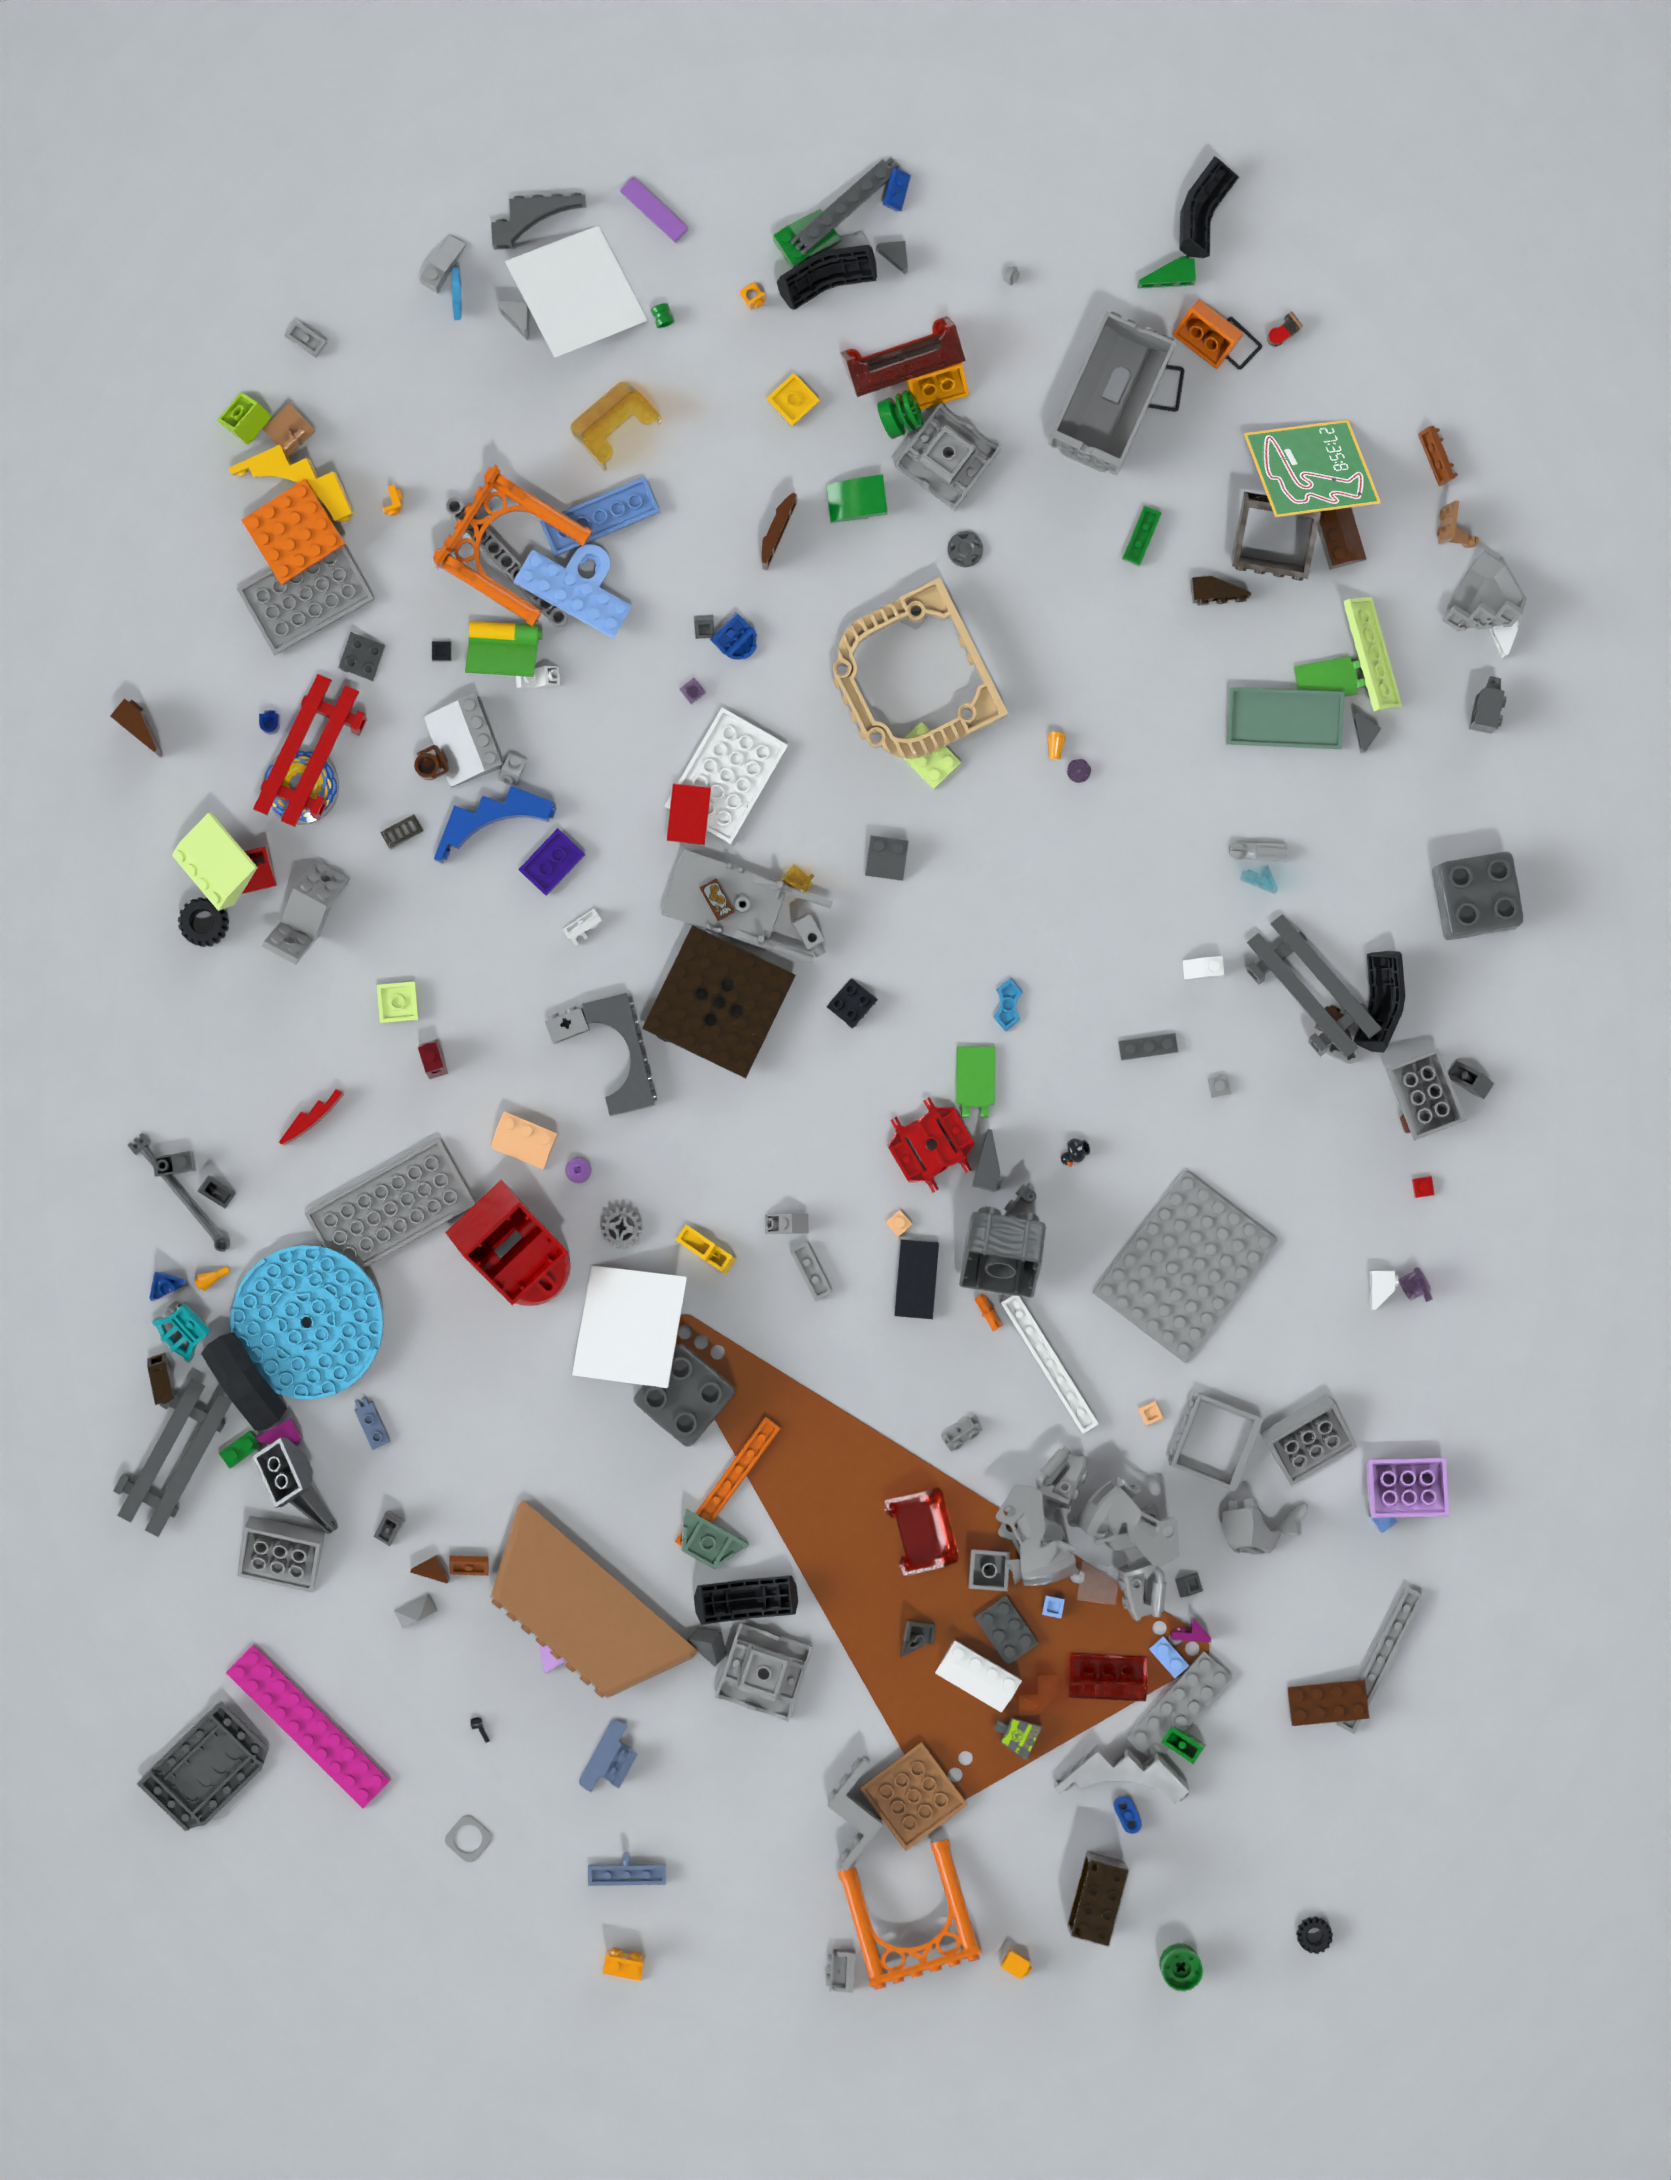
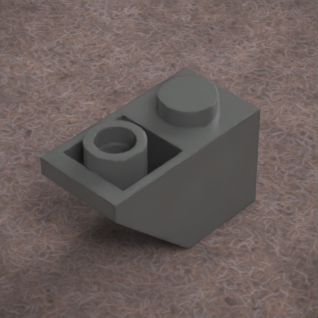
M191 1151L152 1158L155 1177L196 1171L194 1154Z

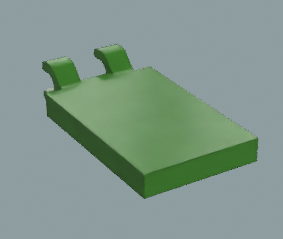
M1351 656L1294 666L1298 690L1345 692L1344 697L1357 695V689L1366 688L1365 678L1358 680L1356 670L1361 669L1360 660L1352 662Z
M957 1046L956 1104H962L961 1118L970 1117V1107H981V1118H989V1105L995 1104V1047Z

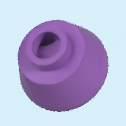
M575 1157L567 1163L565 1172L570 1181L583 1183L589 1179L592 1169L586 1159Z

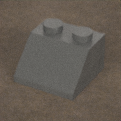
M871 835L865 876L903 881L909 841Z

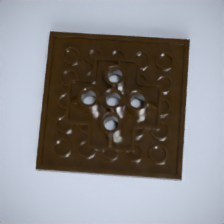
M692 925L642 1029L746 1079L796 975ZM727 980L733 983V988L728 991L722 987L723 983ZM704 989L707 991L708 995L705 999L697 997L699 990ZM723 998L725 1001L724 1006L721 1008L714 1005L715 999ZM734 1006L742 1008V1013L739 1016H734L731 1013ZM714 1015L717 1020L715 1024L708 1025L706 1017Z

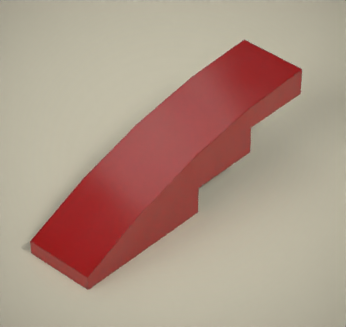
M335 1089L326 1103L318 1100L308 1115L301 1111L279 1143L286 1145L318 1124L334 1108L344 1093Z

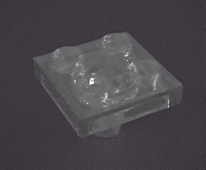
M1082 1561L1077 1600L1116 1605L1120 1574L1118 1569L1120 1566Z

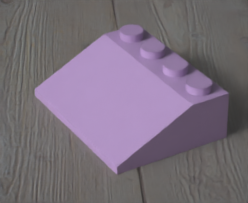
M1446 1458L1368 1460L1366 1462L1371 1518L1449 1516Z

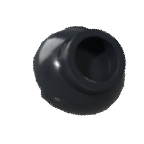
M1077 1138L1069 1140L1067 1142L1068 1152L1061 1155V1162L1072 1167L1073 1161L1076 1163L1083 1161L1085 1156L1090 1154L1088 1142Z

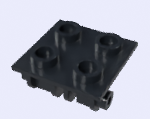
M851 978L826 1007L852 1029L864 1018V1015L876 1004L878 999Z

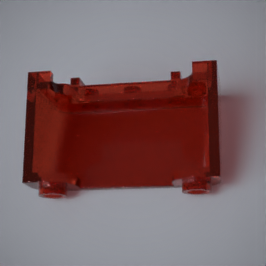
M939 1487L885 1501L886 1514L897 1520L905 1555L899 1561V1567L903 1572V1576L943 1568L958 1561V1551L944 1495Z

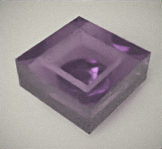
M695 678L679 689L691 705L706 694Z

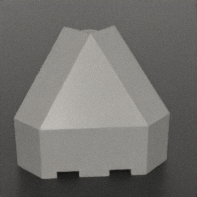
M1484 550L1478 559L1475 558L1448 603L1443 622L1457 631H1466V628H1477L1478 630L1490 629L1493 626L1501 625L1503 627H1511L1523 613L1527 598L1502 556L1498 559Z

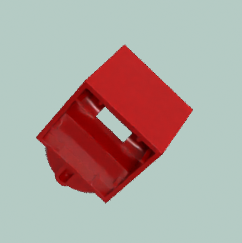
M502 1180L445 1232L461 1255L511 1305L516 1303L523 1306H537L547 1303L563 1290L568 1281L571 1269L568 1250ZM517 1230L523 1238L500 1258L494 1250Z

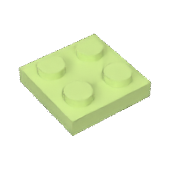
M416 982L377 985L381 1024L419 1020Z

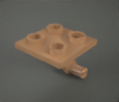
M290 403L262 429L277 446L282 445L288 457L316 431Z
M1455 500L1443 506L1439 513L1441 524L1437 530L1438 544L1451 542L1462 544L1464 548L1474 547L1479 542V537L1471 536L1456 526L1459 501Z

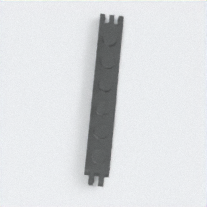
M892 157L887 161L882 159L799 232L790 243L794 245L799 241L800 243L795 248L800 250L804 246L805 248L801 251V254L804 256L885 185L890 179L892 169L898 168L899 164L896 162L890 166L894 161Z

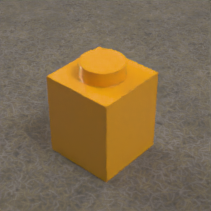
M1011 1948L1000 1964L1002 1969L1020 1980L1023 1976L1027 1977L1032 1969L1030 1960Z

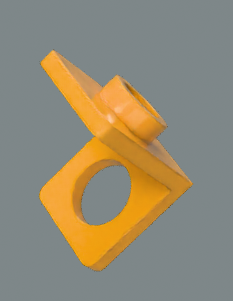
M755 282L739 291L750 310L761 307L765 303L764 301H766L765 292L762 293ZM755 290L757 296L749 300L746 297L747 291Z

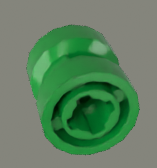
M668 303L659 304L651 308L652 316L656 318L655 324L657 328H664L675 322L673 316L669 313L670 307Z

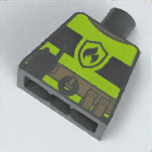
M1012 1716L1009 1723L998 1719L993 1730L1003 1734L1000 1739L1003 1745L1022 1759L1027 1760L1042 1729V1725Z

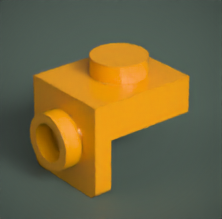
M393 484L387 487L393 505L382 508L384 514L389 516H395L400 513V510H403L400 501L404 499L400 489H396Z

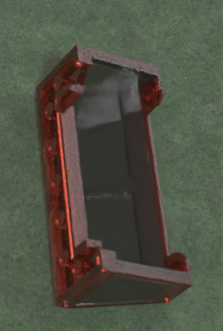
M948 316L937 319L932 325L933 334L862 358L856 349L840 352L845 371L856 396L860 397L966 361L953 321Z

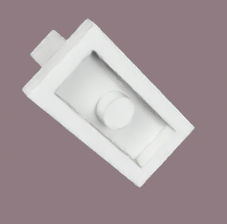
M592 909L562 930L568 939L570 938L575 945H578L577 936L581 935L586 940L587 935L585 931L597 927L602 919L595 909Z

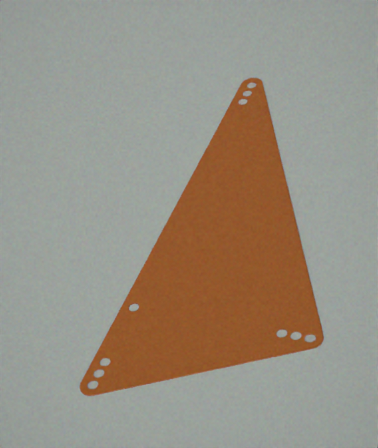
M680 1315L678 1329L682 1325H688L692 1329V1335L688 1339H682L677 1331L675 1347L681 1343L686 1344L737 1388L736 1395L715 1418L735 1456L737 1457L765 1417L781 1427L749 1471L747 1477L903 1753L905 1754L922 1741L947 1776L950 1769L959 1768L963 1774L962 1779L952 1783L965 1800L1176 1679L1149 1648L1162 1636L1169 1642L1171 1631H1176L1177 1627L1188 1628L1187 1632L1191 1631V1627L1165 1611L1161 1613V1617H1154L1150 1614L1141 1617L1140 1621H1135L1123 1606L1122 1598L1125 1597L1124 1591L1120 1590L1118 1582L1076 1555V1567L1084 1573V1581L1080 1584H1074L1070 1576L1044 1585H1024L1023 1578L1014 1584L1013 1572L1009 1570L1008 1591L969 1589L971 1550L1009 1551L1010 1560H1021L1013 1542L1000 1537L998 1534V1530L1002 1525V1522L996 1519L999 1507L695 1317ZM698 1335H704L708 1338V1346L705 1349H698L695 1346L694 1340ZM715 1345L722 1346L725 1350L723 1358L714 1359L710 1353L711 1348ZM1007 1524L1006 1529L1009 1532H1013L1010 1525ZM1005 1595L1039 1643L1009 1665H1006L974 1618ZM1046 1595L1065 1599L1061 1618L1042 1615ZM906 1619L936 1625L933 1644H927L900 1657ZM1162 1621L1166 1624L1167 1629L1163 1635L1154 1634L1152 1626L1155 1622ZM954 1639L1022 1680L1002 1713L935 1673ZM1182 1641L1180 1645H1172L1189 1666L1203 1651L1208 1655L1210 1651L1208 1642ZM1196 1642L1199 1645L1198 1654L1195 1656L1188 1655L1185 1651L1187 1643ZM1187 1668L1177 1677L1181 1676L1187 1670ZM1013 1716L1042 1725V1729L1027 1760L1022 1759L1000 1742L1003 1734L993 1730L998 1719L1009 1723L1010 1718ZM963 1751L970 1752L973 1757L971 1764L966 1766L960 1764L958 1760L959 1754Z

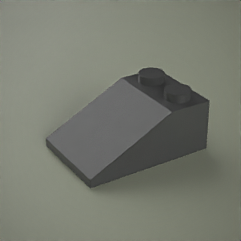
M988 1129L972 1186L995 1192L996 1189H1000L1003 1177H999L1000 1168L993 1132L991 1129Z

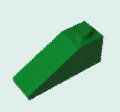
M1188 256L1178 257V259L1141 278L1138 281L1137 288L1193 286L1196 282L1195 259Z

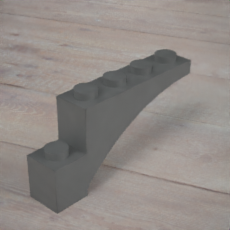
M571 193L570 196L552 194L551 197L533 195L532 198L514 196L513 199H509L510 221L498 219L496 222H491L494 250L513 249V244L532 226L547 217L571 209L586 208L585 195Z

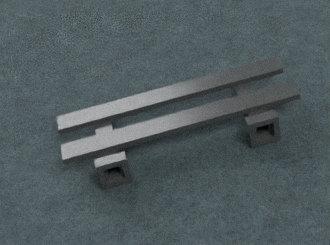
M1283 914L1270 923L1285 941L1283 944L1273 950L1259 933L1247 941V944L1261 959L1257 964L1252 961L1247 965V972L1260 985L1265 981V974L1271 971L1321 1028L1323 1033L1319 1036L1314 1033L1309 1037L1308 1041L1320 1057L1327 1052V1046L1331 1042L1345 1057H1348L1358 1049L1356 1044L1345 1033L1355 1023L1369 1039L1382 1030L1368 1013L1369 1010L1366 1005L1360 1004L1306 942L1305 935L1301 931L1297 932ZM1295 952L1347 1014L1338 1021H1335L1283 961L1290 954Z
M191 1379L182 1398L176 1396L177 1391L174 1390V1399L166 1404L159 1405L164 1409H168L170 1406L175 1410L136 1482H131L129 1480L131 1476L123 1473L113 1492L119 1495L122 1492L128 1494L117 1516L130 1523L142 1502L156 1509L145 1528V1531L156 1537L160 1536L169 1517L174 1518L177 1514L179 1507L176 1504L216 1431H222L226 1423L223 1421V1418L232 1403L229 1398L219 1393L209 1413L195 1406L205 1385ZM190 1417L202 1423V1426L161 1498L150 1492L149 1489L187 1419Z

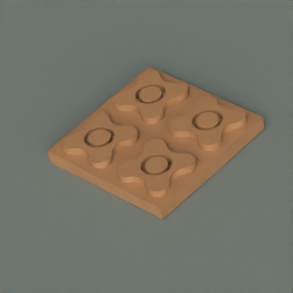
M922 1741L859 1787L905 1851L968 1805Z

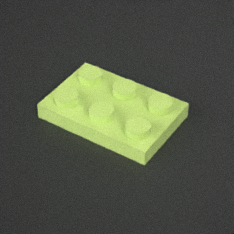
M921 721L904 739L921 736L930 732V730ZM946 746L924 757L914 759L903 758L933 789L961 764V761Z

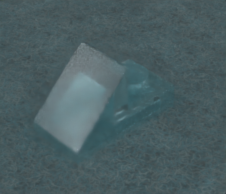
M1268 864L1265 866L1261 877H1258L1257 872L1248 870L1247 872L1243 871L1239 879L1273 894L1278 890Z

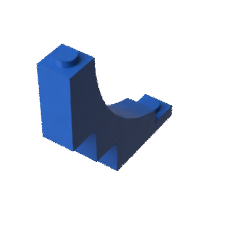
M511 786L505 803L482 796L476 813L454 805L434 860L443 864V861L447 860L451 850L448 849L449 846L460 849L477 831L500 820L521 817L549 822L550 818H554L557 810L554 807L555 803Z

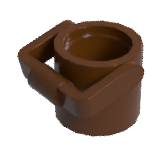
M432 745L417 753L418 757L415 760L414 768L422 779L432 781L448 773L447 760L437 745ZM434 749L436 757L433 754L427 752Z

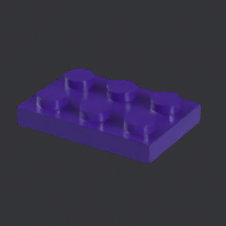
M557 828L518 870L547 896L586 854Z

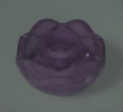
M1084 759L1072 760L1067 768L1068 777L1076 783L1086 781L1091 773V767Z

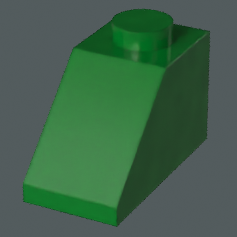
M1173 1726L1170 1727L1161 1741L1162 1744L1192 1764L1195 1763L1206 1744L1191 1734Z

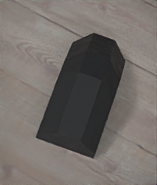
M1215 156L1188 191L1180 211L1179 250L1188 257L1206 258L1210 256V227L1213 214L1239 178L1238 175Z
M869 245L827 250L811 256L779 277L777 286L781 297L789 308L795 310L825 290L836 286L876 281L877 269L873 249Z
M1381 951L1367 954L1370 984L1368 1013L1382 1030L1369 1039L1359 1027L1353 1041L1356 1045L1371 1052H1385L1403 1013L1406 994L1402 954L1399 951Z
M231 1332L219 1336L207 1344L201 1353L202 1357L227 1396L255 1431L265 1430L278 1422L287 1410L286 1405L256 1368L236 1334Z
M792 1575L698 1585L694 1594L695 1613L702 1625L751 1618L795 1615L798 1606L797 1585Z

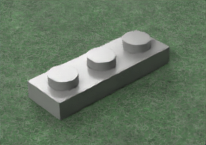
M807 1241L790 1249L815 1301L833 1293Z

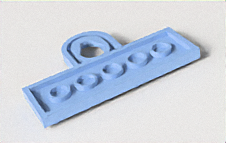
M588 544L578 548L566 568L532 549L513 582L612 639L616 636L632 608V605L600 588L609 571L610 559L606 551L597 545ZM587 560H593L596 563L595 575L590 579L582 578L577 570Z

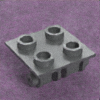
M350 632L338 668L341 671L350 672L373 681L385 645Z
M1030 1183L1026 1186L1024 1184L1021 1185L1015 1193L1018 1195L1015 1201L1011 1199L1004 1208L1006 1210L1005 1216L1019 1198L1027 1203H1032L1036 1200V1193L1028 1188Z

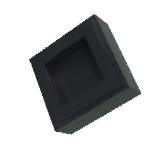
M432 641V661H451L452 642Z

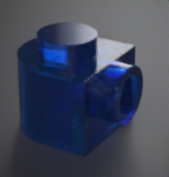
M266 710L264 714H259L260 728L269 735L277 733L280 729V715L273 710Z

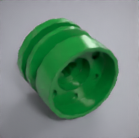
M910 390L903 391L902 395L900 393L896 394V403L889 397L879 401L877 404L881 422L892 439L905 435V426L909 431H914L915 427L919 429L924 425L920 406Z
M1181 1943L1173 1944L1167 1947L1160 1956L1159 1967L1169 1987L1176 1991H1188L1199 1984L1203 1975V1967L1198 1954L1192 1947ZM1183 1963L1184 1967H1177L1176 1964Z

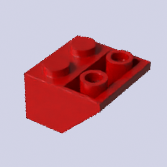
M264 846L244 851L258 868L242 894L277 886L269 849Z

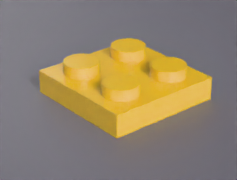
M795 373L766 398L791 427L820 402V399Z

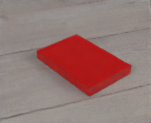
M673 784L667 841L705 845L711 788Z

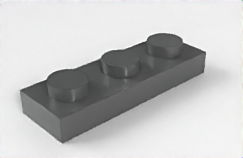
M1176 1033L1118 1041L1121 1061L1178 1053Z

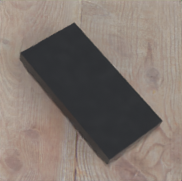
M901 1239L894 1316L933 1319L939 1251L938 1242Z

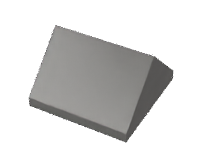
M499 302L497 305L500 314L526 340L529 339L530 310L526 302Z

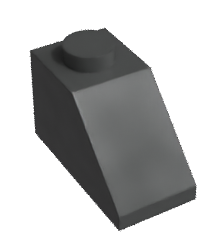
M1458 1061L1454 1063L1448 1073L1450 1080L1482 1099H1485L1494 1085L1483 1073Z

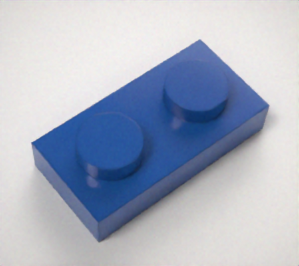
M897 168L892 169L883 202L884 206L896 212L902 211L911 178L910 174Z

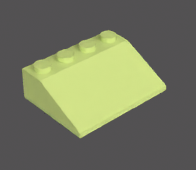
M211 812L183 838L172 854L218 911L235 905L258 868Z

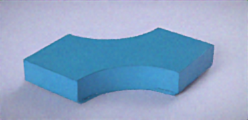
M452 267L454 320H461L460 268Z
M1012 978L996 989L1000 997V1007L993 1018L1005 1032L1020 1020L1016 1011V1003L1023 992Z

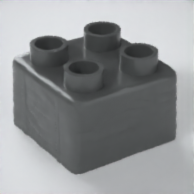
M1499 852L1446 861L1437 865L1432 870L1445 940L1516 929L1523 923L1520 891L1514 859L1511 853Z
M986 1206L981 1207L978 1212L972 1213L964 1245L959 1285L964 1288L1032 1298L1035 1294L1036 1283L1042 1264L1046 1225L1039 1221L1037 1215L1027 1212L1020 1213L1016 1217L1001 1215L1000 1210L997 1208Z
M681 1343L674 1349L668 1388L643 1385L635 1394L633 1400L645 1414L682 1445L691 1447L737 1393V1388L686 1344Z

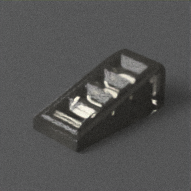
M413 814L380 833L389 849L392 850L424 830ZM410 821H412L413 825L415 826V831L411 829L409 825ZM403 825H405L407 830L409 831L408 835L405 834L402 828ZM399 829L401 835L403 836L400 839L397 833L395 832V830ZM392 833L396 841L392 842L388 834Z

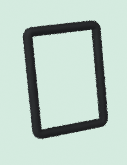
M1229 317L1227 319L1228 322L1232 321L1258 345L1240 366L1229 355L1226 357L1230 363L1241 370L1261 350L1262 344L1233 317Z
M1167 365L1166 369L1181 371L1176 406L1172 408L1150 404L1148 408L1177 412L1180 405L1185 370L1182 367Z

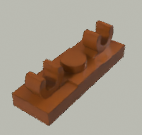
M1430 426L1418 433L1437 483L1439 486H1442L1453 480L1458 474H1453L1451 467L1454 464H1449L1448 457L1441 443L1444 439H1439L1437 434L1440 429Z

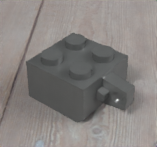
M1490 676L1486 687L1475 696L1469 729L1492 734L1501 726L1503 715H1500L1502 708L1505 707L1507 699L1504 696L1505 691L1501 690V678Z

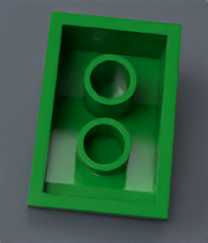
M821 209L787 225L773 235V242L791 268L796 267L813 255L827 251L841 241L836 231L832 230L804 256L801 254V251L805 248L804 246L800 250L795 248L800 243L799 241L794 245L790 243L799 232L822 213Z

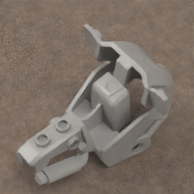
M1066 1446L1058 1449L1040 1470L1041 1473L1036 1480L1037 1488L1015 1485L996 1514L997 1521L1002 1522L998 1530L999 1536L1013 1542L1021 1559L1005 1560V1563L1008 1564L1006 1568L1013 1572L1014 1584L1023 1578L1024 1585H1044L1062 1580L1070 1575H1079L1080 1570L1076 1567L1074 1555L1077 1554L1078 1548L1064 1543L1065 1532L1060 1525L1056 1524L1055 1512L1058 1507L1069 1509L1072 1500H1077L1080 1490H1078L1079 1484H1084L1088 1475L1085 1472L1087 1459L1083 1455L1080 1458L1070 1454V1450ZM1068 1467V1472L1056 1486L1052 1485L1065 1468ZM1011 1507V1509L1009 1510V1512H1008V1514H1007V1516H1006V1515L1004 1514L1005 1508ZM1007 1524L1010 1525L1013 1532H1009L1006 1529Z
M1118 1477L1116 1486L1112 1482H1108L1098 1489L1086 1502L1079 1516H1075L1073 1520L1068 1521V1525L1081 1528L1084 1532L1094 1538L1095 1544L1105 1543L1115 1551L1126 1553L1129 1563L1118 1569L1121 1579H1118L1120 1590L1124 1591L1125 1597L1122 1598L1123 1606L1135 1621H1140L1141 1617L1150 1614L1154 1617H1161V1613L1164 1612L1167 1583L1165 1582L1164 1572L1158 1566H1163L1179 1556L1178 1521L1175 1517H1169L1160 1521L1159 1509L1156 1505H1149L1144 1508L1138 1507L1132 1498L1141 1491V1488H1134L1135 1484L1129 1485L1125 1480ZM1145 1518L1153 1521L1154 1524L1151 1525L1145 1522ZM1172 1526L1173 1533L1165 1537L1163 1535L1164 1528Z

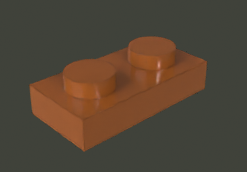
M450 1556V1574L488 1576L489 1557Z

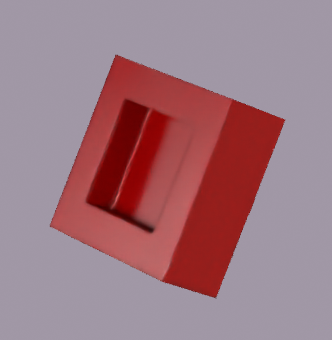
M1432 1176L1412 1179L1415 1198L1435 1195Z

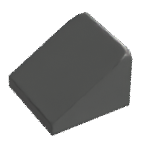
M713 615L694 616L696 639L712 638L714 635Z
M1198 1573L1175 1579L1180 1597L1191 1596L1203 1591Z

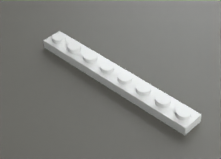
M1012 1295L1001 1302V1305L1081 1433L1084 1434L1099 1423L1021 1298Z

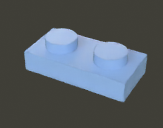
M1164 1636L1149 1648L1174 1678L1189 1667L1187 1662Z

